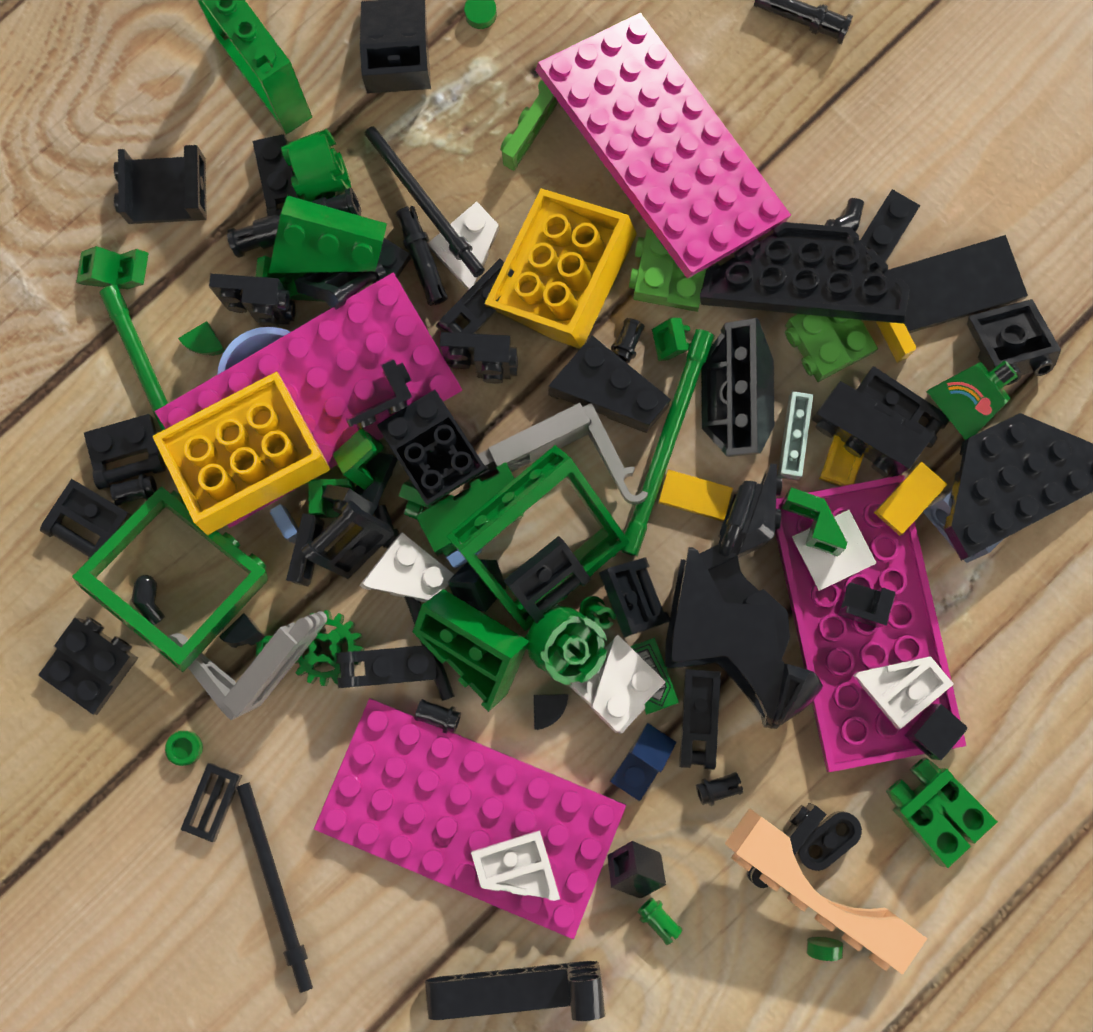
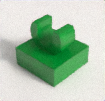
M669 318L651 329L658 361H669L689 350L691 343H687L685 333L690 331V326L683 325L681 318Z
M409 479L404 482L399 493V497L409 500L404 515L417 519L416 515L423 512L424 507H427L412 481ZM438 500L433 504L429 505L427 508H430L431 506L435 505L438 502Z

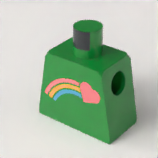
M1005 360L990 372L983 363L979 362L935 385L926 392L966 440L976 435L1011 399L1003 387L1018 377V375Z

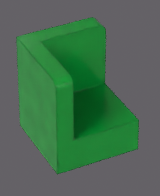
M362 428L332 455L342 474L366 490L374 482L366 465L384 447L379 440Z
M348 478L314 479L309 481V514L318 518H337L340 515L332 509L333 504L322 497L327 484L350 488L355 491V484Z

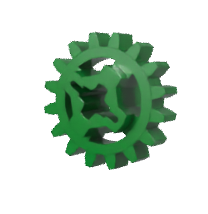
M324 610L327 616V622L324 626L329 625L337 628L329 634H322L319 631L316 638L309 645V653L307 655L303 653L295 662V664L299 663L300 665L296 671L298 676L308 673L307 682L311 684L319 677L321 686H327L329 678H332L335 684H337V678H341L340 664H336L335 653L342 652V644L346 639L348 652L364 651L363 647L356 645V641L362 638V634L351 632L355 623L349 621L342 624L344 615L340 613L333 620L331 612L328 610ZM317 639L327 643L332 642L329 649L333 657L319 654L322 651V647ZM354 662V665L361 664V662ZM322 663H329L335 669L320 672L315 668L319 667Z

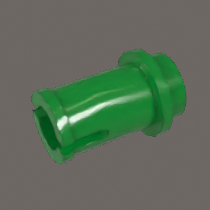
M589 596L580 604L579 612L598 623L602 629H608L613 626L614 623L608 617L615 620L614 611L606 607L601 598Z
M650 898L637 911L641 916L640 921L642 923L647 922L663 942L669 945L673 942L671 937L673 936L676 940L683 929L662 908L663 903L660 900L655 901L654 898Z

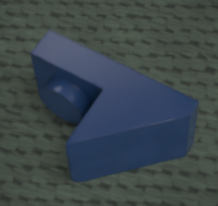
M647 723L610 782L640 801L658 772H662L677 742Z

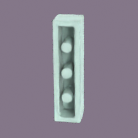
M792 391L789 395L778 475H782V478L799 480L802 477L813 394Z

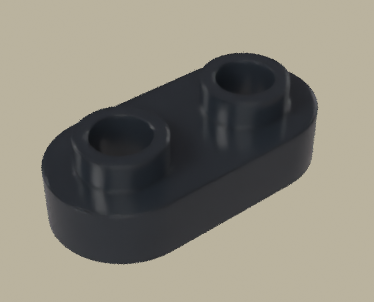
M837 811L829 815L816 827L797 851L800 862L807 868L815 871L824 870L860 840L862 827L859 820L854 815L844 811ZM843 822L847 830L844 835L839 836L836 833V826ZM812 845H818L820 848L819 855L814 858L810 857L809 848Z

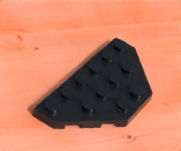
M783 222L775 227L773 234L760 242L757 239L736 251L734 258L721 266L717 263L707 269L700 293L701 305L904 324L910 287L902 279L898 280L888 270L886 262L872 248L868 249L859 240V235L851 227Z
M1022 413L969 437L961 444L959 454L962 455L959 471L955 473L950 497L953 499L950 515L946 517L944 531L962 561L1092 493L1093 443Z

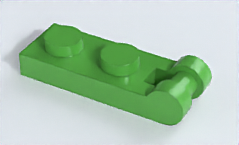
M543 80L538 85V97L530 108H524L518 119L519 126L514 134L509 133L505 137L500 148L503 165L513 171L558 103Z

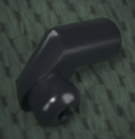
M850 198L845 215L837 217L835 220L829 219L825 225L851 227L856 232L860 224L864 201Z
M142 575L135 580L132 603L144 618L153 625H156L165 617L155 604L157 582L152 576Z

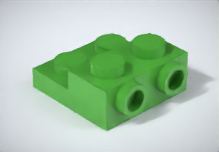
M647 229L645 238L638 237L635 257H640L641 261L639 269L632 268L629 288L635 289L633 300L698 312L706 268L687 279L651 229Z
M797 314L789 318L785 325L787 328L785 335L792 347H798L803 356L801 361L805 371L809 376L814 375L817 382L830 377L878 350L862 320Z

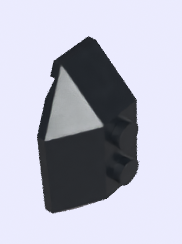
M752 318L725 323L720 330L721 334L712 344L706 363L701 369L702 430L728 457L761 454L775 426L774 360L759 319Z

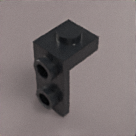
M390 359L380 364L395 395L347 418L346 421L349 427L356 424L358 429H362L377 421L376 414L388 410L389 414H393L408 406L406 400L412 398V395L406 383L410 382L411 378L403 362L397 365L394 359Z
M378 453L366 465L374 480L366 490L358 485L355 491L350 488L327 484L322 497L333 504L332 509L339 514L342 513L341 508L348 501H353L361 510L373 516L384 489L393 474V469L398 461L397 457L392 454Z

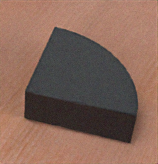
M245 613L219 636L221 640L233 648L246 644L250 646L255 645L265 637L253 620Z
M568 694L534 695V730L549 727L562 716L567 706Z

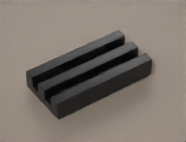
M302 514L286 578L287 581L307 587L311 583L315 563L303 555L301 548L308 541H314L323 532L325 521L314 515Z
M207 763L180 830L210 842H215L242 775L218 767L213 763ZM213 774L219 775L198 827L192 826ZM227 778L230 780L210 831L207 832L205 831Z

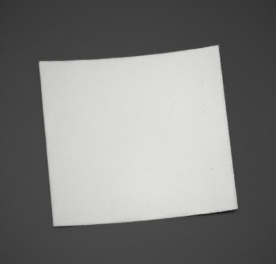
M850 510L834 517L848 542L846 549L838 557L805 545L810 528L792 536L819 591L876 564Z

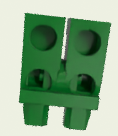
M921 758L910 769L921 784L912 791L902 779H899L886 790V793L896 806L893 811L926 847L939 866L949 868L971 847L968 842L975 844L998 821L954 778L947 768H938L928 758Z

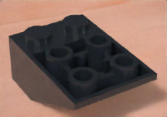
M425 0L361 1V75L367 94L431 89Z
M435 389L377 424V427L427 507L487 470Z

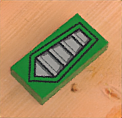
M652 638L630 646L665 681L663 686L644 704L645 714L647 715L679 703L656 639Z

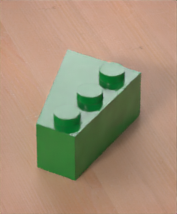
M287 195L280 215L269 273L376 271L387 223Z
M506 462L497 467L499 473L484 481H481L480 478L470 483L471 488L455 496L450 495L416 515L437 556L444 554L445 557H448L456 552L457 549L446 536L515 479ZM523 514L520 515V516H519L516 520H514L512 523H514V522H516L517 520L521 519L524 515H523Z
M444 589L422 604L412 631L442 664L447 662L461 676L458 681L465 688L469 685L484 701L481 705L488 712L508 694L530 642Z

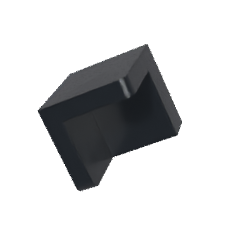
M480 559L501 587L506 590V584L503 581L504 578L497 560ZM467 562L447 581L454 596L479 611L486 612L497 600Z
M855 583L847 584L838 615L877 628L887 626L896 592L886 588L874 590Z
M931 704L904 736L930 759L942 760L967 731V726L942 704Z
M631 841L607 855L611 888L637 898H643L666 885L660 852Z

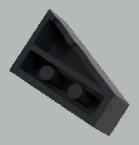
M593 335L548 386V395L551 397L560 398L573 404L581 403L582 407L592 403L597 413L644 433H647L668 409L671 401L667 395Z
M840 381L811 419L817 423L815 426L817 430L830 438L834 435L839 436L845 443L843 447L849 453L859 458L864 454V457L873 463L871 467L884 477H889L890 475L892 477L898 476L909 470L934 435L925 429L919 435L903 425L906 421L904 417L897 413L893 418L876 407V401Z

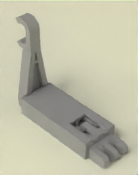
M578 403L477 454L487 468L486 471L476 476L479 478L495 470L498 471L497 467L504 462L507 463L510 471L513 472L536 461L554 445L562 448L589 435L623 499L629 504L637 505L644 502L648 497V492L642 491L639 495H632L629 492L624 479L633 476L635 467L624 468L592 403L582 407L581 403Z
M318 611L299 619L296 623L288 624L287 627H280L237 682L202 653L188 668L220 710L230 720H233L263 704L316 638L317 633L327 622V616L324 612ZM180 633L167 636L180 647L188 641Z

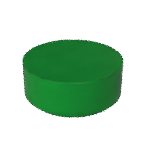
M467 0L465 3V18L473 28L485 29L495 22L497 10L494 0Z
M192 731L175 732L168 738L165 745V753L168 760L178 766L195 763L200 758L203 750L200 737Z
M810 937L807 939L806 953L814 959L838 961L843 958L844 944L833 938Z

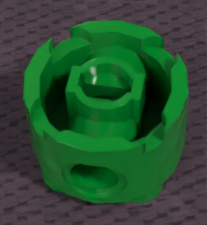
M327 129L289 142L288 145L281 147L288 166L292 165L295 176L291 177V182L298 196L303 195L304 199L309 202L322 197L329 199L344 194L345 189L351 188V181L340 152L337 153L334 148H331V146L337 144Z
M555 605L544 614L545 617L538 623L534 621L528 634L525 636V639L530 641L527 647L529 657L536 667L547 672L551 678L564 685H572L571 683L577 681L580 683L586 682L599 672L606 659L607 650L604 649V640L607 641L606 634L598 623L582 615L580 612L571 607Z

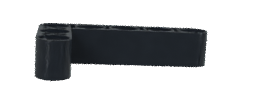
M580 961L447 975L425 980L428 1019L446 1020L569 1006L571 1007L572 1020L591 1021L605 1017L602 977L598 961Z

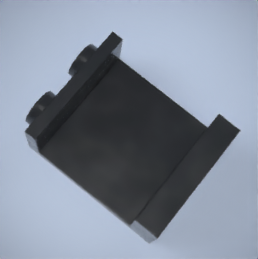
M198 145L184 146V157L134 160L125 149H118V162H114V176L118 182V193L114 194V206L116 212L128 224L207 220L206 158Z

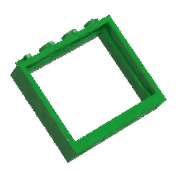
M196 0L214 37L286 135L311 119L312 114L290 60L245 0ZM227 35L229 38L224 40L223 37Z
M556 445L446 536L524 631L532 626L534 620L518 600L513 602L475 553L553 487L566 478L601 527L597 533L573 552L589 577L609 559L616 556V553L630 542L572 458Z
M162 486L72 576L78 587L181 672H184L268 581L265 570L266 565L259 557L253 553L247 556L239 549V542L227 532L223 535L218 531H214L209 535L204 533L193 522L181 495L175 490L169 493ZM165 507L249 574L182 647L178 646L96 578Z

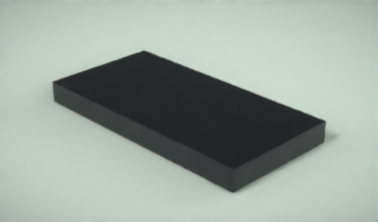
M1006 235L888 269L898 280L902 279L910 287L904 323L909 333L1024 300L1028 296Z

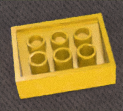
M541 188L484 304L553 340L581 349L637 235L629 215ZM510 268L514 271L512 277L508 276Z
M277 371L153 435V439L193 522L207 535L331 470Z

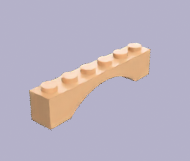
M750 808L725 842L735 852L731 859L747 871H750L752 866L762 872L759 879L776 892L780 887L790 892L787 899L805 912L808 907L812 908L817 912L814 919L831 932H833L835 927L845 932L842 936L845 942L859 952L863 946L872 952L868 958L885 971L892 966L898 972L904 974L927 940L925 936L886 908L863 909L848 907L832 902L817 893L802 874L793 853L790 837Z

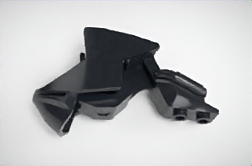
M777 464L769 465L764 473L761 484H757L756 481H744L739 486L737 493L733 495L718 537L720 540L718 545L701 553L693 547H688L686 560L681 559L670 613L671 621L668 625L665 642L666 668L673 669L713 663L718 664L755 707L761 716L763 726L770 729H777L802 712L813 702L823 687L820 679L813 671L784 664L782 657L790 639L788 612L764 589L759 591L740 571L738 558L765 546L773 538L775 529L780 528L781 509H776V496L781 495L782 475H777Z

